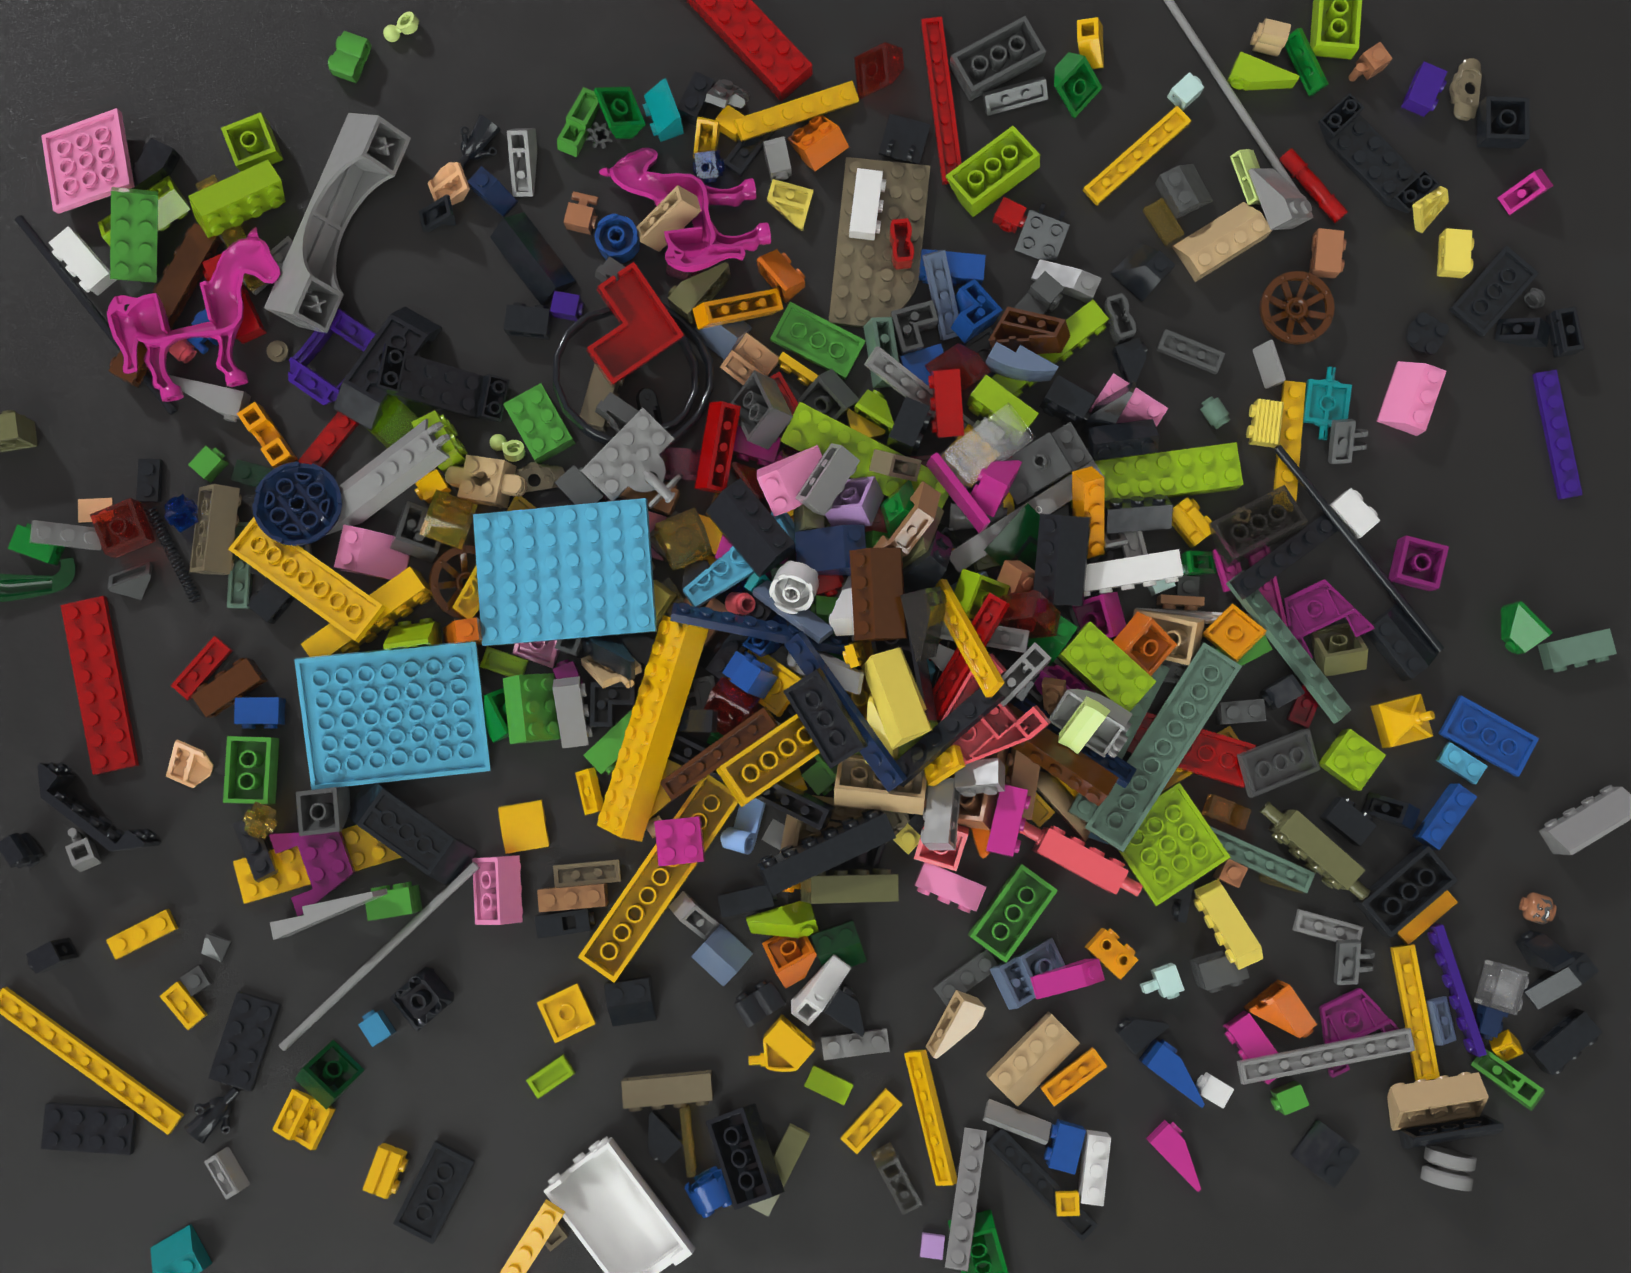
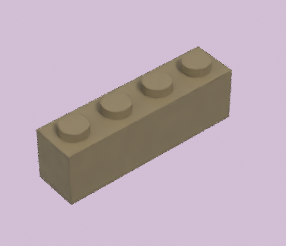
M594 364L580 417L588 425L606 432L607 426L611 427L606 419L595 412L596 406L601 400L604 401L610 392L619 397L617 391L619 386L623 385L624 379L611 387L599 368Z
M712 1070L627 1077L621 1081L623 1109L629 1108L630 1112L643 1110L642 1107L651 1106L652 1110H658L670 1104H673L675 1108L685 1107L687 1103L696 1102L697 1106L708 1105L709 1101H713L714 1098Z

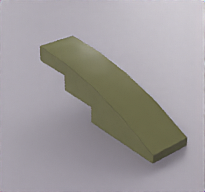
M791 1123L773 1155L783 1188L810 1136V1133ZM780 1194L751 1204L749 1207L769 1216Z

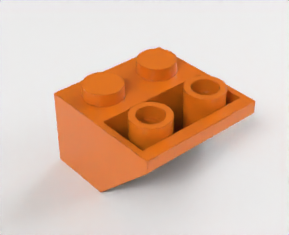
M823 115L813 117L807 125L796 129L787 138L804 163L814 171H817L849 148L840 127Z

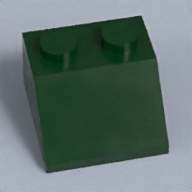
M853 919L819 930V932L811 935L821 966L833 954L850 967L867 962Z
M332 1040L300 1070L295 1080L327 1110L365 1070L340 1045Z

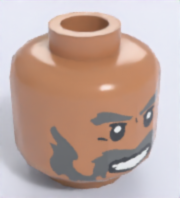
M1532 892L1520 901L1519 909L1522 910L1523 917L1526 920L1544 925L1554 919L1556 905L1553 903L1552 898Z

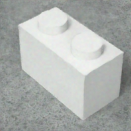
M1352 488L1345 491L1330 504L1331 508L1356 539L1361 538L1381 521L1377 517V512L1372 507L1367 506L1363 502L1362 495Z

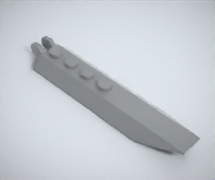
M425 419L339 486L342 494V510L338 521L328 534L342 530L343 525L355 526L363 523L447 460L450 456L441 450V446L451 439L450 436L445 434L438 439L434 436L436 432L443 428L442 423H435L428 428V419Z

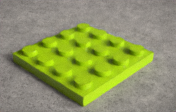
M1180 782L1159 795L1124 852L1119 851L1155 906H1158L1231 858Z

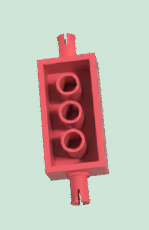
M1026 821L1024 830L1018 832L1035 841L1032 851L1107 892L1117 895L1119 889L1122 888L1137 897L1143 886L1139 882L1127 876L1129 871L1124 868V863L1115 858H1104V852L1094 847H1089V849L1084 847L1085 842L1076 837H1065L1066 832L1056 826H1050V828L1043 827L1041 830Z

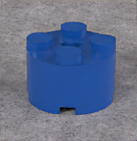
M618 214L607 215L599 221L595 231V242L601 255L606 260L610 256L619 263H625L634 258L640 250V240L634 222L630 218Z
M716 1166L694 1177L695 1182L692 1185L689 1182L685 1185L684 1189L697 1214H701L703 1218L711 1216L715 1209L721 1206L725 1208L732 1204L722 1170H718Z

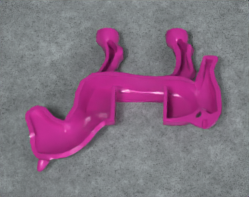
M641 148L628 153L612 168L605 167L599 171L600 175L611 177L614 183L622 189L653 200L656 206L677 185L697 196L701 212L696 218L692 219L693 228L664 231L665 241L668 246L665 260L668 265L676 270L695 272L707 269L728 258L742 261L745 258V250L755 251L759 244L766 245L771 243V232L767 222L759 223L754 230L743 235L726 236L719 233L710 220L708 211L710 205L736 207L740 206L744 200H756V187L753 178L745 179L740 185L733 188L717 189L705 185L701 179L692 174L649 172L648 170L656 163L658 156L657 151L651 148Z
M257 227L253 228L246 238L238 239L223 251L211 280L200 283L210 322L170 330L165 308L157 293L143 295L138 298L126 295L115 296L109 304L107 311L108 323L112 336L124 357L123 372L126 374L138 372V341L144 343L147 348L144 362L152 373L153 387L160 390L162 401L170 402L184 398L181 387L174 384L166 367L169 348L179 340L194 337L218 340L219 353L216 365L217 369L225 374L226 385L235 387L249 382L246 373L237 367L233 359L235 338L243 321L244 274L253 275L264 283L273 284L281 274L280 268L273 259L268 245L258 237ZM127 304H130V305L128 306V308H127V311H126V310H125V306H126Z

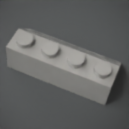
M1606 786L1599 791L1601 794L1581 801L1582 805L1578 808H1570L1562 813L1563 817L1558 820L1552 819L1544 824L1545 827L1539 830L1553 854L1573 855L1631 820V794L1623 787Z

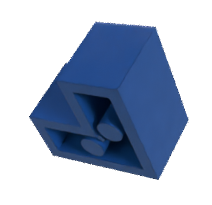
M975 279L962 286L955 295L957 309L960 313L952 324L951 329L966 343L992 326L1003 311Z
M736 651L722 673L731 679L730 682L746 693L765 699L778 676L772 673L774 669L764 662L761 663L756 660L757 657L748 651H745L744 654Z

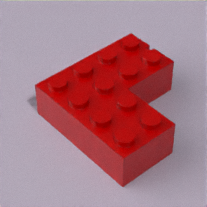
M635 262L620 270L616 277L613 275L597 286L598 293L621 325L587 347L586 351L612 387L681 340L684 334Z

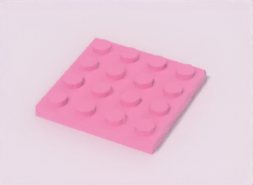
M116 108L41 135L53 211L57 214L111 196L112 187L134 188L123 116L119 109Z

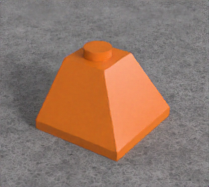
M774 936L762 943L773 969L785 989L806 977L817 955L808 936L800 938Z

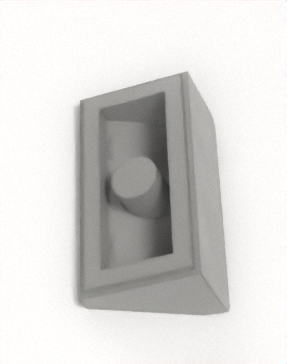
M1269 340L1255 347L1253 354L1264 388L1269 389L1281 385L1286 380L1274 341Z
M229 1147L224 1148L204 1161L226 1200L250 1185L249 1180Z

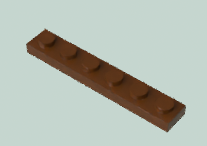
M763 707L663 779L660 783L671 801L675 800L713 773L721 765L778 726V723L767 707Z

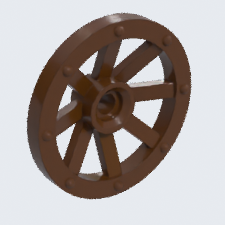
M1303 271L1287 272L1276 277L1266 287L1260 300V316L1264 326L1272 336L1289 344H1305L1317 339L1328 329L1334 316V299L1328 286L1317 276ZM1288 281H1302L1295 298L1292 296ZM1308 284H1310L1319 294L1305 301L1303 296ZM1279 285H1281L1286 302L1272 296L1273 291ZM1323 299L1325 313L1308 310L1309 306ZM1269 303L1282 309L1283 312L1271 316ZM1292 308H1295L1297 310V313H1294L1292 311ZM1304 317L1323 321L1320 324V326L1315 331H1313V329L1310 327V325L1307 323ZM1287 318L1286 331H1283L1275 322ZM1295 321L1304 330L1305 335L1292 334Z
M471 545L457 546L444 552L434 563L429 577L430 592L437 606L446 614L458 619L465 618L452 609L464 587L462 584L463 579L468 580L475 568L474 566L468 572L467 553L476 555L475 546ZM458 554L460 555L461 573H458L447 563L450 558ZM443 568L455 580L438 583L441 569ZM455 587V592L446 603L439 589ZM480 610L473 618H480Z

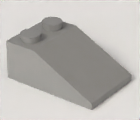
M1251 168L1248 170L1270 230L1293 229L1314 218L1310 202L1275 169Z

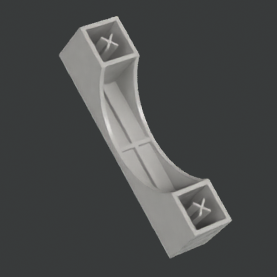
M348 113L281 267V274L274 283L264 308L297 327L328 333L344 295L339 287L336 275L337 254L344 231L363 200L380 184L395 177L411 138L379 115Z

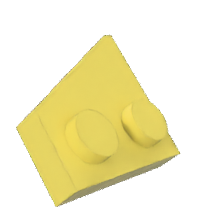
M772 179L767 202L797 229L803 231L814 190Z
M1440 186L1412 205L1416 231L1423 233L1448 204V189Z

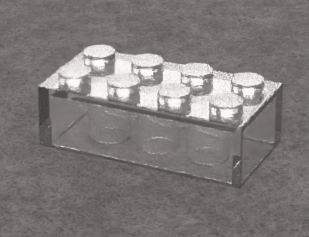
M1008 402L939 455L963 486L968 489L978 481L977 478L982 468L987 469L991 462L1007 460L1033 441L1035 436Z

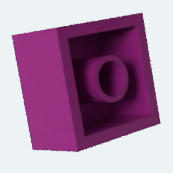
M1407 535L1399 538L1393 556L1389 580L1429 592L1439 589L1449 546Z

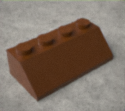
M902 548L849 550L855 641L868 643L907 638Z

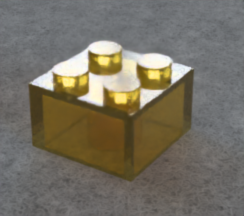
M436 489L419 534L462 549L473 520V514H475L478 505Z

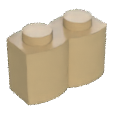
M1265 18L1263 23L1259 22L1250 42V45H1253L1252 51L1278 57L1288 40L1291 24Z

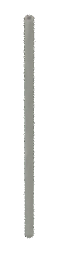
M1163 0L1272 167L1298 190L1175 1Z
M475 862L471 863L279 1044V1047L286 1051L480 868Z

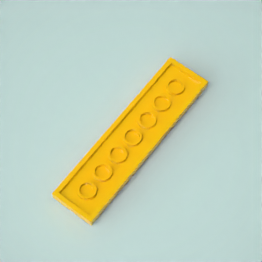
M254 517L228 549L357 643L361 641L386 608L300 546L281 544L269 538L260 529Z
M357 825L341 831L355 871L402 858ZM298 846L275 854L274 849L270 850L278 873L259 883L255 881L246 858L233 861L244 904L311 885Z

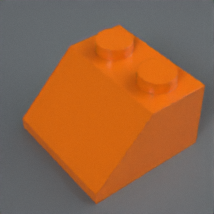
M776 249L757 258L758 272L773 289L778 288L780 297L787 303L805 288V276L798 268L795 270L791 266L792 262L784 252L781 254Z
M1140 612L1133 616L1113 640L1121 650L1150 676L1153 675L1178 645L1153 618Z

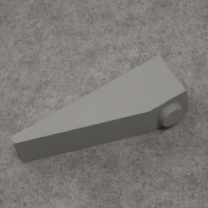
M169 375L174 384L181 387L182 392L223 415L224 420L237 422V419L241 420L237 413L249 406L251 396L244 391Z
M817 650L844 690L854 694H861L864 672L854 667L850 668L849 664L827 652ZM788 651L786 667L806 676Z

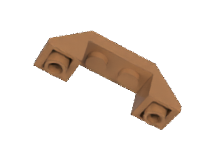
M922 481L910 497V500L915 504L891 538L888 539L882 535L873 548H902V558L907 556L935 519L941 493Z

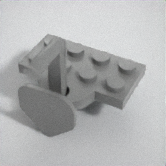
M644 408L581 470L611 501H615L628 487L642 493L656 490L658 494L648 504L650 508L654 507L663 498L666 503H669L676 495L671 490L682 478L678 474L667 485L663 483L666 468L660 454L675 439Z

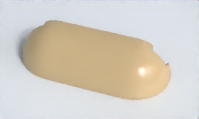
M1039 771L1037 791L1080 839L1086 842L1090 831L1084 828L1087 822L1068 812L1074 797L1050 773Z

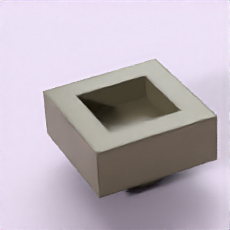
M559 1222L545 1243L550 1252L569 1236Z

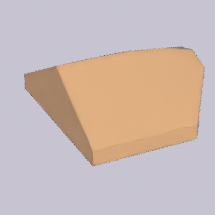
M459 162L447 163L428 182L434 202L445 195H449L451 204L454 205L464 201L470 190Z
M177 739L174 743L166 777L194 788L211 776L214 764L205 751Z

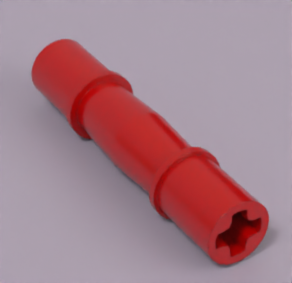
M1293 148L1288 150L1279 159L1292 174V177H1296L1306 192L1319 204V208L1334 223L1338 222L1348 213L1346 208L1335 197V194L1329 192L1322 181L1307 167L1308 163H1305Z

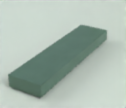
M239 522L238 527L235 528L234 537L237 538L249 522ZM232 553L234 567L230 574H228L227 608L251 609L247 606L251 602L252 593L251 566Z

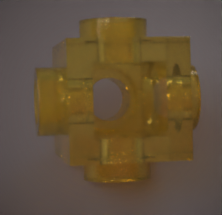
M255 802L252 809H248L244 815V831H247L252 837L266 839L268 833H273L278 821L275 820L277 810Z

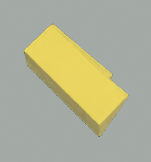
M901 647L871 655L862 665V670L891 749H895L932 730L925 714L927 708Z

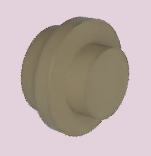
M276 340L268 345L267 355L272 361L282 362L288 357L289 348L284 342Z

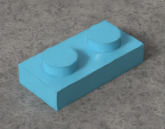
M1451 742L1446 743L1436 759L1437 762L1471 784H1477L1487 768V765Z

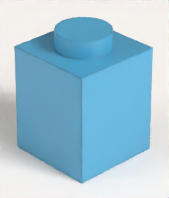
M374 1009L362 1016L364 1021L358 1024L372 1047L397 1032L383 1010L375 1012Z

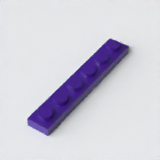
M1557 370L1535 373L1532 376L1557 498L1560 500L1581 496L1583 494Z
M1434 923L1428 928L1429 932L1427 935L1430 943L1435 947V960L1442 968L1444 974L1442 975V981L1449 989L1451 995L1449 996V1001L1452 1008L1456 1010L1458 1016L1456 1022L1465 1037L1463 1040L1464 1046L1474 1056L1481 1057L1487 1055L1444 925Z

